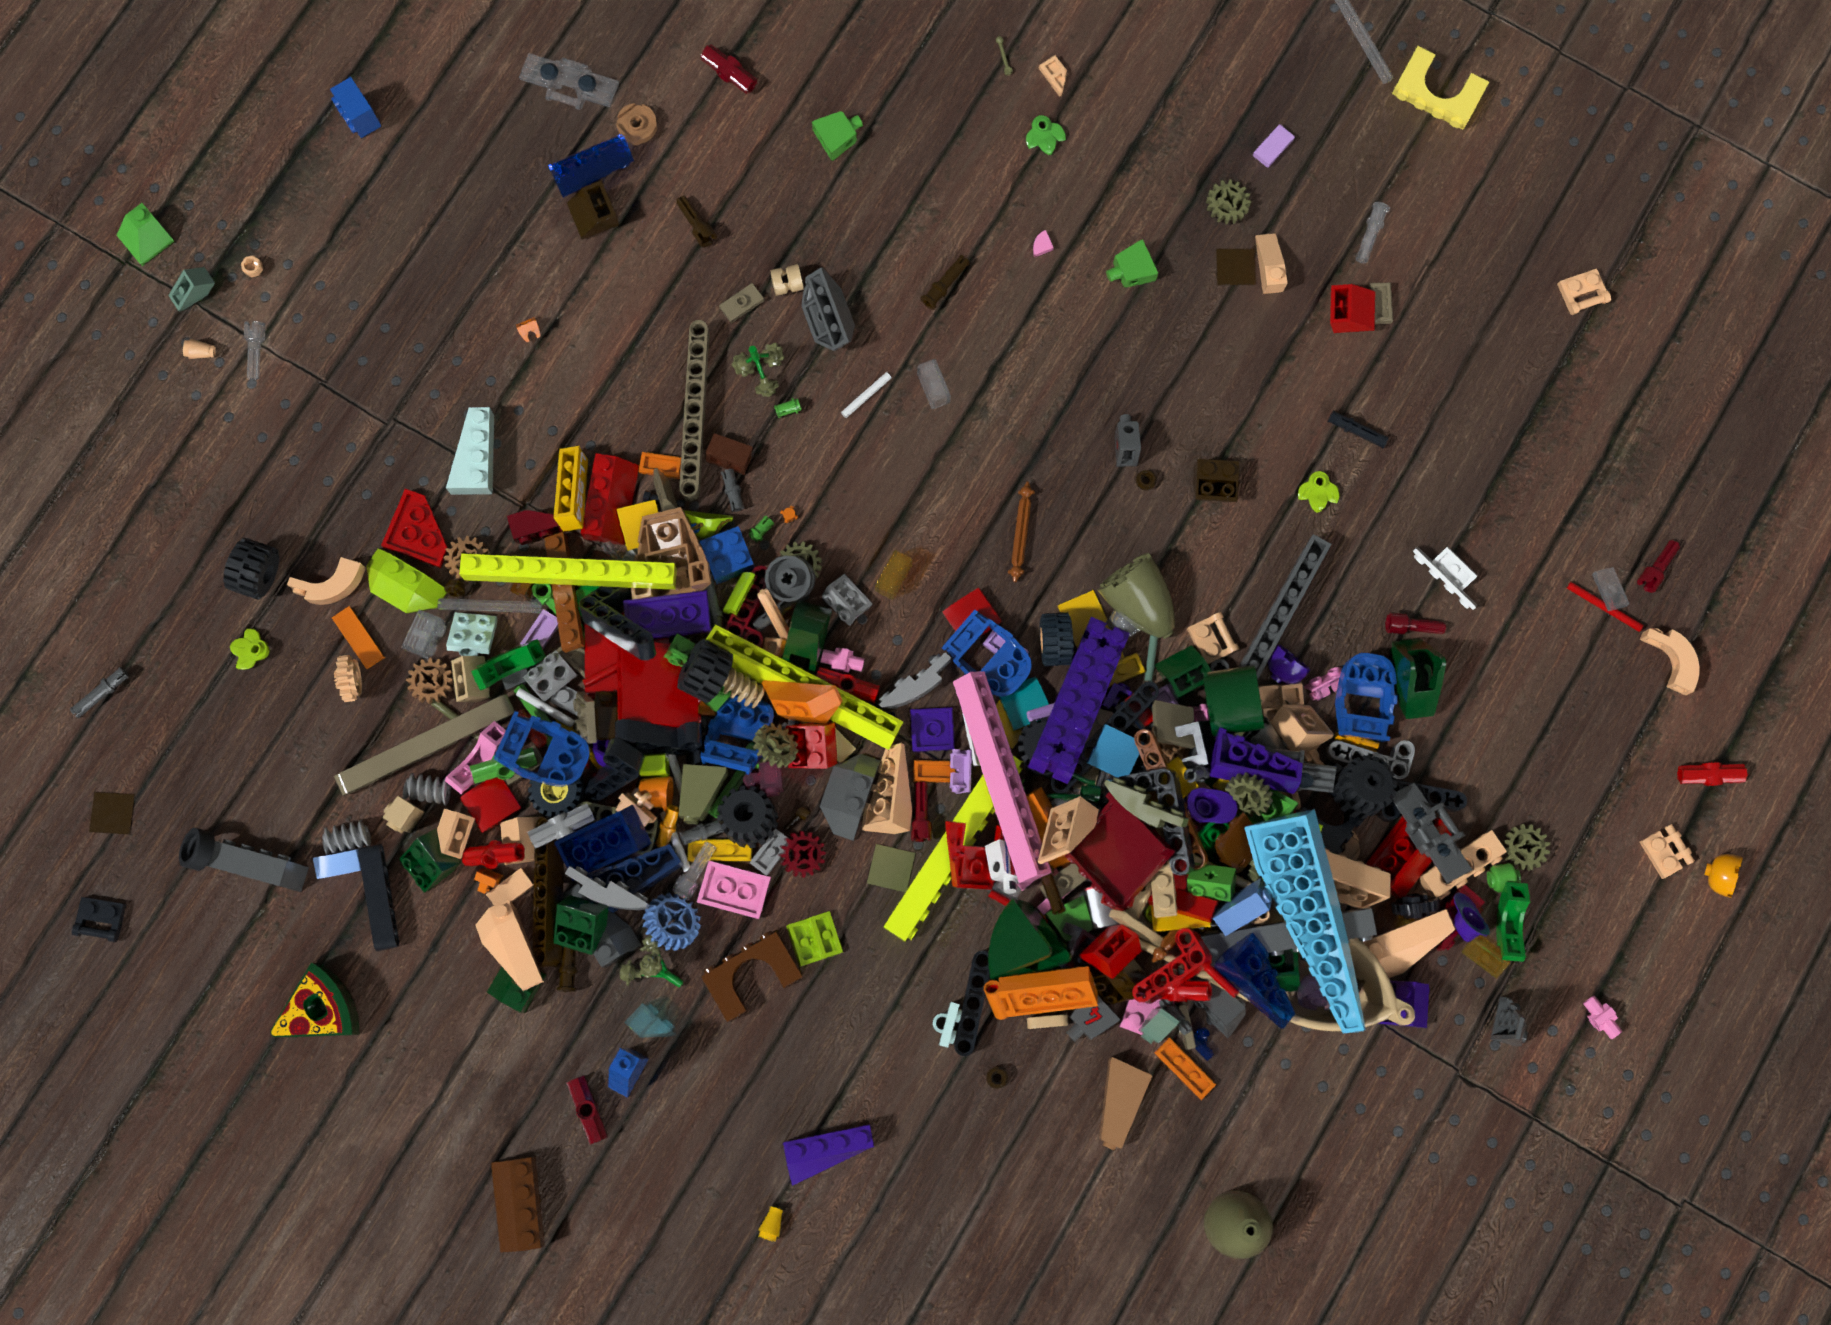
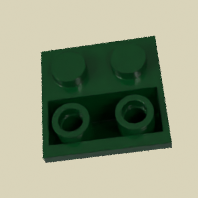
M1192 645L1155 664L1164 683L1168 686L1176 700L1203 687V673L1211 672L1206 660Z
M437 829L418 837L399 859L424 893L449 876L461 863L458 858L441 853Z
M569 895L557 904L554 944L593 955L607 926L609 906Z

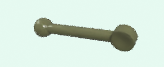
M998 36L996 43L999 44L1005 65L1004 73L1008 76L1011 75L1012 68L1009 67L1002 44L1003 38Z

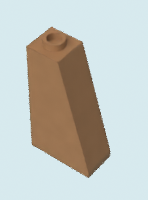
M1110 1057L1108 1061L1099 1139L1104 1141L1103 1146L1115 1151L1116 1147L1120 1149L1123 1147L1152 1075L1113 1057Z

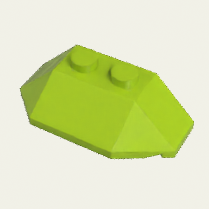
M381 549L376 550L366 566L370 592L406 614L438 608L447 594L442 585Z

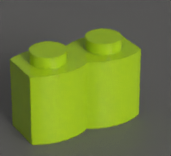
M666 753L644 754L645 760L639 775L643 776V778L670 776L669 757Z

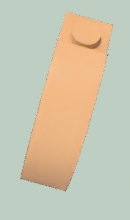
M341 557L334 575L327 581L314 584L290 577L287 585L293 589V593L305 596L304 599L309 603L319 605L332 604L346 598L357 588L366 567L359 562Z
M1649 628L1644 631L1640 640L1663 650L1671 660L1672 674L1666 687L1683 695L1693 693L1699 678V661L1690 642L1675 630H1671L1665 633V635L1663 631L1657 628Z

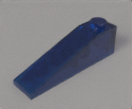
M1252 932L1226 950L1214 966L1221 975L1240 991L1241 995L1278 1027L1284 1029L1294 1017L1295 1011L1285 989H1282L1277 981L1276 976L1278 974L1276 969H1272L1267 957H1269L1267 949Z

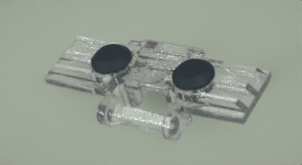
M530 53L527 55L519 76L520 80L548 88L545 96L546 100L551 101L553 99L575 106L578 110L582 109L585 100L610 107L619 85L617 80L591 73V68L588 65L562 58L560 61H553ZM563 85L575 89L578 99L555 92V90L562 89Z

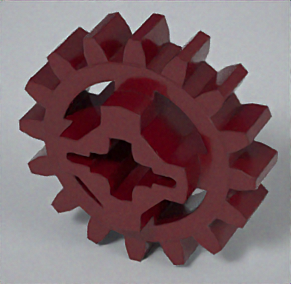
M799 831L798 836L792 832L791 839L784 838L786 845H780V848L784 850L783 853L778 854V856L784 858L780 864L787 865L785 871L788 873L793 870L792 875L797 877L799 872L802 878H805L806 872L812 876L814 875L813 869L820 870L818 864L825 862L821 859V855H825L826 852L820 849L824 846V843H817L819 837L814 836L812 838L811 832H807L805 835L804 831ZM799 840H807L803 845L796 843ZM814 849H815V858H813V850H814ZM791 850L792 857L789 859V851ZM800 850H803V851H804V855H805L804 858H801V857H800V856H801L800 853H799ZM804 863L808 865L805 868H797V866Z

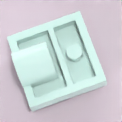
M455 612L446 644L447 650L459 651L461 656H478V653L489 654L498 622L497 616Z
M950 1002L947 1014H938L933 1019V1028L937 1032L942 1033L939 1042L940 1046L948 1047L949 1044L954 1043L957 1032L953 1031L954 1023H959L962 1010L958 1009L959 1004ZM940 1017L946 1018L943 1030L939 1029L936 1025V1021Z

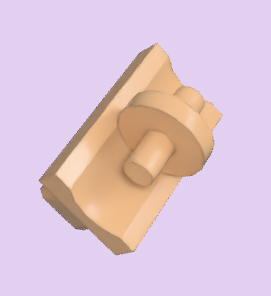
M637 791L634 797L630 793L626 795L622 793L619 799L621 802L617 806L616 811L624 817H627L631 811L637 814L631 821V824L636 829L642 830L648 823H654L657 819L649 811L654 806L649 801L652 797L649 792L642 795Z

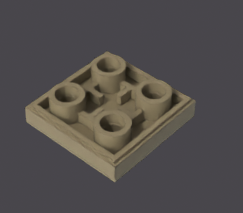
M584 691L577 692L576 699L573 700L574 711L577 712L578 719L574 721L575 730L589 744L597 743L594 701Z
M1155 700L1152 703L1153 730L1157 741L1193 749L1196 746L1193 734L1177 737L1174 728L1194 723L1193 708Z

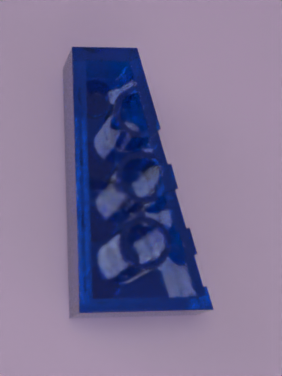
M620 134L548 165V168L560 194L564 198L618 169L628 167L634 159L624 136Z

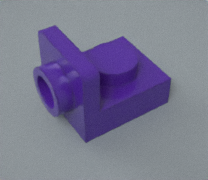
M1114 683L1101 709L1109 711L1111 707H1116L1120 700L1117 694L1128 698L1133 692L1129 691L1130 688L1123 683Z

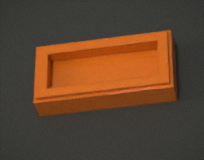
M642 452L639 473L654 475V469L658 468L667 478L680 479L681 457Z
M914 760L913 782L950 783V773H956V769L950 768L951 761Z

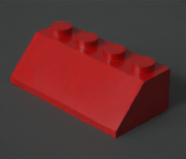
M595 453L584 511L583 529L580 532L584 539L625 545L617 509L633 505L639 465L616 456Z
M1403 816L1365 864L1390 873V894L1400 900L1401 896H1406L1432 862L1431 858L1427 857L1426 854L1421 855L1405 831L1407 822ZM1436 817L1432 821L1441 835L1447 833L1452 836L1441 819Z

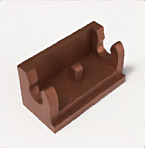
M714 433L706 450V462L726 469H734V472L745 475L752 458L753 447Z

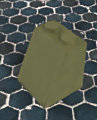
M683 764L678 815L684 820L683 822H686L688 825H698L699 822L705 821L710 808L729 779L730 773L726 767Z

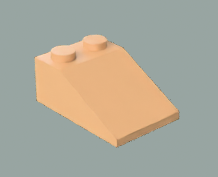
M1081 796L1052 808L1038 863L1042 864L1070 853L1095 828L1099 809Z

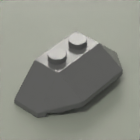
M820 268L805 277L806 285L803 291L801 306L815 343L836 351L851 342L855 324L842 289L824 268Z
M859 754L833 766L820 808L834 835L854 841L881 760Z

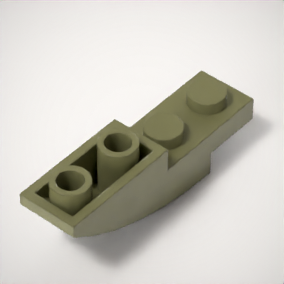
M1114 777L1113 780H1105L1104 784L1113 797L1137 818L1157 828L1164 827L1165 821L1179 827H1187L1189 818L1183 816L1184 812L1171 808V811L1163 809V804L1156 801L1149 803L1152 795L1146 793V788L1138 785L1133 787L1125 785L1127 781Z

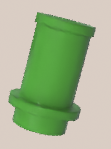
M791 398V401L774 405L778 418L794 412L798 414V411L801 410L798 398Z
M764 516L754 528L749 529L748 535L755 542L762 541L763 536L774 526L773 521Z

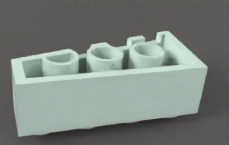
M490 407L468 408L446 486L451 495L493 494L494 414Z

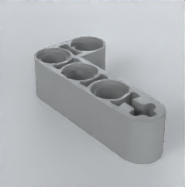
M1403 740L1392 747L1390 756H1386L1342 741H1335L1326 747L1325 757L1332 763L1346 766L1353 760V753H1357L1360 758L1363 755H1369L1370 759L1375 756L1379 758L1381 764L1385 762L1389 765L1387 767L1389 772L1393 770L1394 766L1401 769V776L1395 775L1392 779L1400 781L1409 774L1415 748L1410 741ZM1400 746L1405 747L1407 750L1406 756H1402L1399 753ZM1337 748V752L1342 754L1335 756V752L1332 750Z

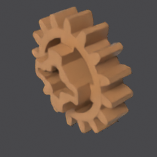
M466 536L465 541L458 537L457 544L450 542L452 549L446 548L449 556H444V560L448 561L445 567L451 569L449 573L452 576L456 574V579L460 581L462 577L459 574L460 570L457 568L460 569L461 554L488 555L490 552L488 549H484L486 545L483 542L479 543L476 537L472 541L469 536ZM467 546L475 547V548H477L478 550H476V549L470 550V549H468Z
M429 658L428 663L421 659L420 666L417 664L413 665L415 671H408L412 677L406 679V681L412 685L407 688L410 692H413L412 696L415 699L419 697L418 700L421 703L425 699L428 704H432L433 699L440 703L439 697L447 698L445 692H452L449 684H453L454 680L449 677L453 673L451 670H448L449 667L446 663L442 665L440 659L435 663L432 658ZM425 676H427L429 679L431 678L435 686L430 684L425 678Z

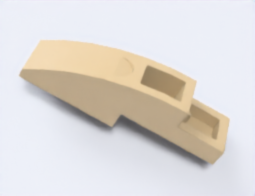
M1156 828L1155 830L1165 840L1163 828ZM1168 859L1151 879L1155 918L1177 915L1174 873L1170 868Z

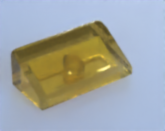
M1481 935L1468 942L1461 951V953L1496 979L1510 964V961L1502 960L1501 950Z

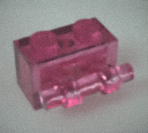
M770 762L759 763V773H750L744 776L743 781L748 789L751 786L756 787L760 784L761 790L768 797L779 796L780 792H784L783 767L778 768L776 764L771 767Z

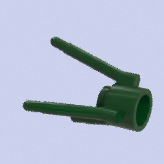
M1073 773V778L1086 783V786L1082 785L1080 795H1046L1047 798L1063 799L1064 801H1070L1081 796L1088 802L1098 803L1100 786L1095 785V780H1090Z

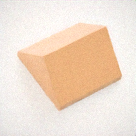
M517 817L500 823L502 843H522L525 848V858L523 861L505 863V865L535 861V848L527 832L535 828L536 822L540 817Z

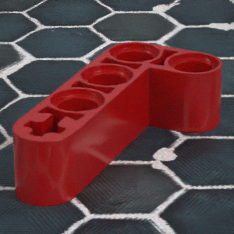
M1182 928L1177 931L1175 941L1183 954L1136 984L1132 993L1136 1001L1152 1004L1211 964V953L1196 931L1188 928ZM1190 933L1191 942L1186 945L1185 936ZM1201 952L1203 959L1200 963H1197L1196 955ZM1183 964L1185 971L1182 975H1179L1178 967ZM1165 976L1167 979L1166 985L1161 987L1160 979Z

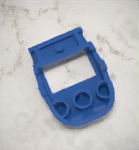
M974 610L943 645L942 649L950 654L954 659L953 662L965 674L977 672L962 657L983 632L990 627L1006 642L981 671L985 672L992 695L1008 696L1015 692L1027 679L1031 671V659L1026 650L1010 632Z
M1359 653L1351 657L1344 664L1335 700L1339 736H1351L1381 742L1390 741L1387 731L1388 726L1393 725L1394 722L1393 709L1394 705L1397 704L1398 695L1394 693V685L1397 684L1395 668L1386 657L1370 653ZM1346 693L1380 698L1379 718L1348 714L1344 704Z
M738 696L730 697L719 708L714 720H710L709 730L704 740L705 752H701L702 764H706V762L745 771L747 775H750L763 757L762 755L757 756L759 750L756 749L754 751L717 742L720 734L752 741L759 728L764 724L769 726L773 723V709L763 700H760L758 705L752 708V703L747 707L744 706L745 699L739 703L737 702Z
M514 711L495 753L494 760L523 778L543 784L564 787L577 781L582 775L589 758L587 742L577 733L569 732L562 728L561 724L553 721L551 723L540 720L541 718L531 716L529 719L518 716L519 712ZM531 728L553 737L537 773L516 764Z

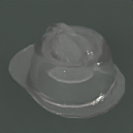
M1114 610L1106 621L1107 626L1111 630L1115 626L1129 632V637L1141 630L1139 627L1150 632L1128 618L1121 611Z

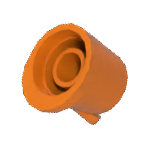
M672 777L641 778L639 792L642 795L649 792L652 795L649 801L654 805L653 807L663 808L666 813L668 805H673L674 785Z

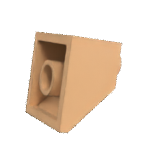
M1283 704L1270 721L1279 737L1283 739L1286 747L1291 751H1300L1302 749L1307 753L1334 736V733L1310 705Z

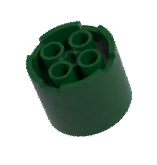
M1255 665L1203 673L1213 736H1217L1219 727L1226 729V732L1229 734L1265 729Z

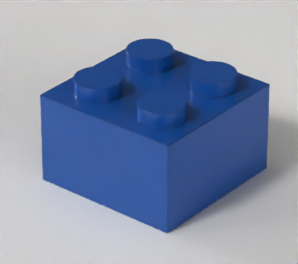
M351 77L330 89L334 96L331 100L353 134L357 132L360 138H363L381 127L372 108Z
M739 526L700 541L716 585L738 577L743 572H751L755 568Z

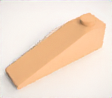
M899 743L892 745L889 750L885 749L878 769L880 775L877 784H873L871 788L873 795L870 804L866 803L862 822V830L889 834L910 831L912 805L904 744Z
M507 899L488 908L476 923L482 944L523 991L544 982L516 907Z
M1445 909L1375 936L1372 940L1364 941L1363 943L1378 959L1388 978H1391L1408 970L1455 930V926L1448 910Z

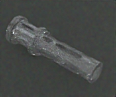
M1374 202L1372 205L1373 211L1366 221L1367 230L1355 258L1360 263H1368L1379 230L1385 225V216L1390 211V207L1385 203Z

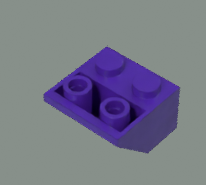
M1390 981L1396 999L1409 1004L1414 1009L1415 1018L1409 1025H1399L1388 1019L1377 1024L1427 1028L1429 984ZM1404 1010L1401 1011L1402 1018L1406 1017V1012Z

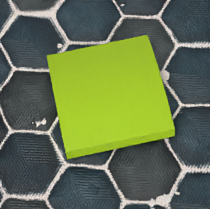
M743 572L722 610L723 613L729 616L732 613L737 616L756 579L755 574L751 572Z
M830 911L786 926L799 967L843 953Z

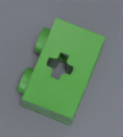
M1206 864L1203 868L1194 869L1187 878L1188 893L1209 899L1231 902L1236 888V868Z

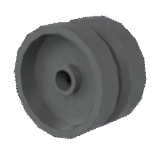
M785 555L778 557L770 563L766 570V587L771 595L780 601L796 602L803 600L811 594L815 586L816 576L813 567L807 560L798 556ZM793 575L791 582H789L788 577Z

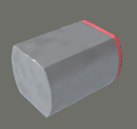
M1092 886L1084 889L1093 930L1119 925L1118 922L1109 917L1112 908L1101 903L1103 894L1098 893Z

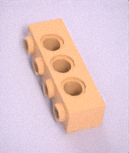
M1492 830L1482 834L1460 849L1472 871L1448 884L1442 881L1441 873L1436 866L1419 877V882L1430 897H1438L1439 900L1445 898L1450 894L1449 889L1454 886L1457 888L1463 886L1468 882L1466 878L1472 874L1474 877L1485 871L1484 866L1489 863L1494 865L1503 859L1501 855L1507 851ZM1477 850H1481L1484 853L1482 861L1476 856Z

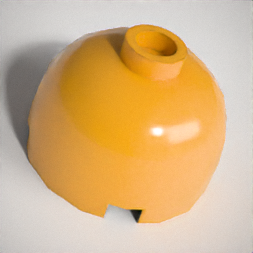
M1721 854L1715 857L1712 864L1707 863L1704 875L1708 876V884L1715 893L1732 898L1743 857L1734 854Z

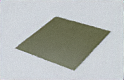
M876 844L867 884L907 892L915 853Z

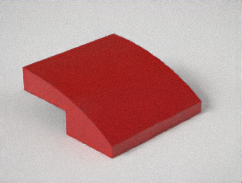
M980 588L973 590L943 611L955 632L974 610L998 625L1003 622ZM988 627L983 634H987L992 629Z
M498 777L480 783L460 797L471 817L475 818L474 821L482 833L499 825L502 820L521 810L520 805L504 780Z

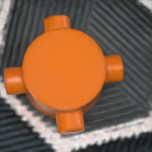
M793 506L780 512L785 519L784 522L787 524L794 519H798Z

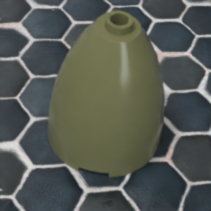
M1144 553L1134 558V563L1131 562L1111 574L1100 584L1101 587L1097 590L1105 601L1131 625L1151 636L1166 639L1174 633L1172 629L1175 627L1172 599L1157 564L1149 553Z
M1230 1190L1218 1195L1208 1207L1204 1217V1229L1209 1242L1218 1252L1231 1258L1247 1259L1256 1256L1266 1248L1272 1236L1273 1224L1267 1207L1256 1196L1245 1191Z

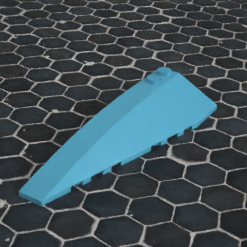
M1315 809L1245 826L1256 871L1259 876H1262L1266 884V890L1269 895H1272L1279 914H1282L1287 923L1286 927L1302 957L1306 959L1309 965L1308 969L1319 983V989L1323 997L1327 998L1330 1004L1329 1008L1343 1034L1364 1031V1018L1349 942Z

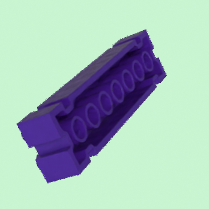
M1093 617L1090 618L1085 628L1080 644L1028 765L1029 768L1044 774L1045 770L1053 772L1052 778L1066 784L1069 783L1079 761L1078 759L1083 751L1130 634L1115 626L1113 630L1105 628L1107 623Z

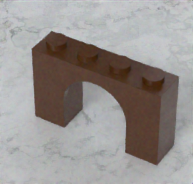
M769 931L760 937V942L755 945L751 942L741 948L743 952L735 956L732 953L722 959L724 963L716 967L714 964L704 970L705 975L701 976L727 1022L747 1012L734 987L735 973L743 963L755 959L765 961L772 967L783 988H787L803 978L777 932L772 934Z

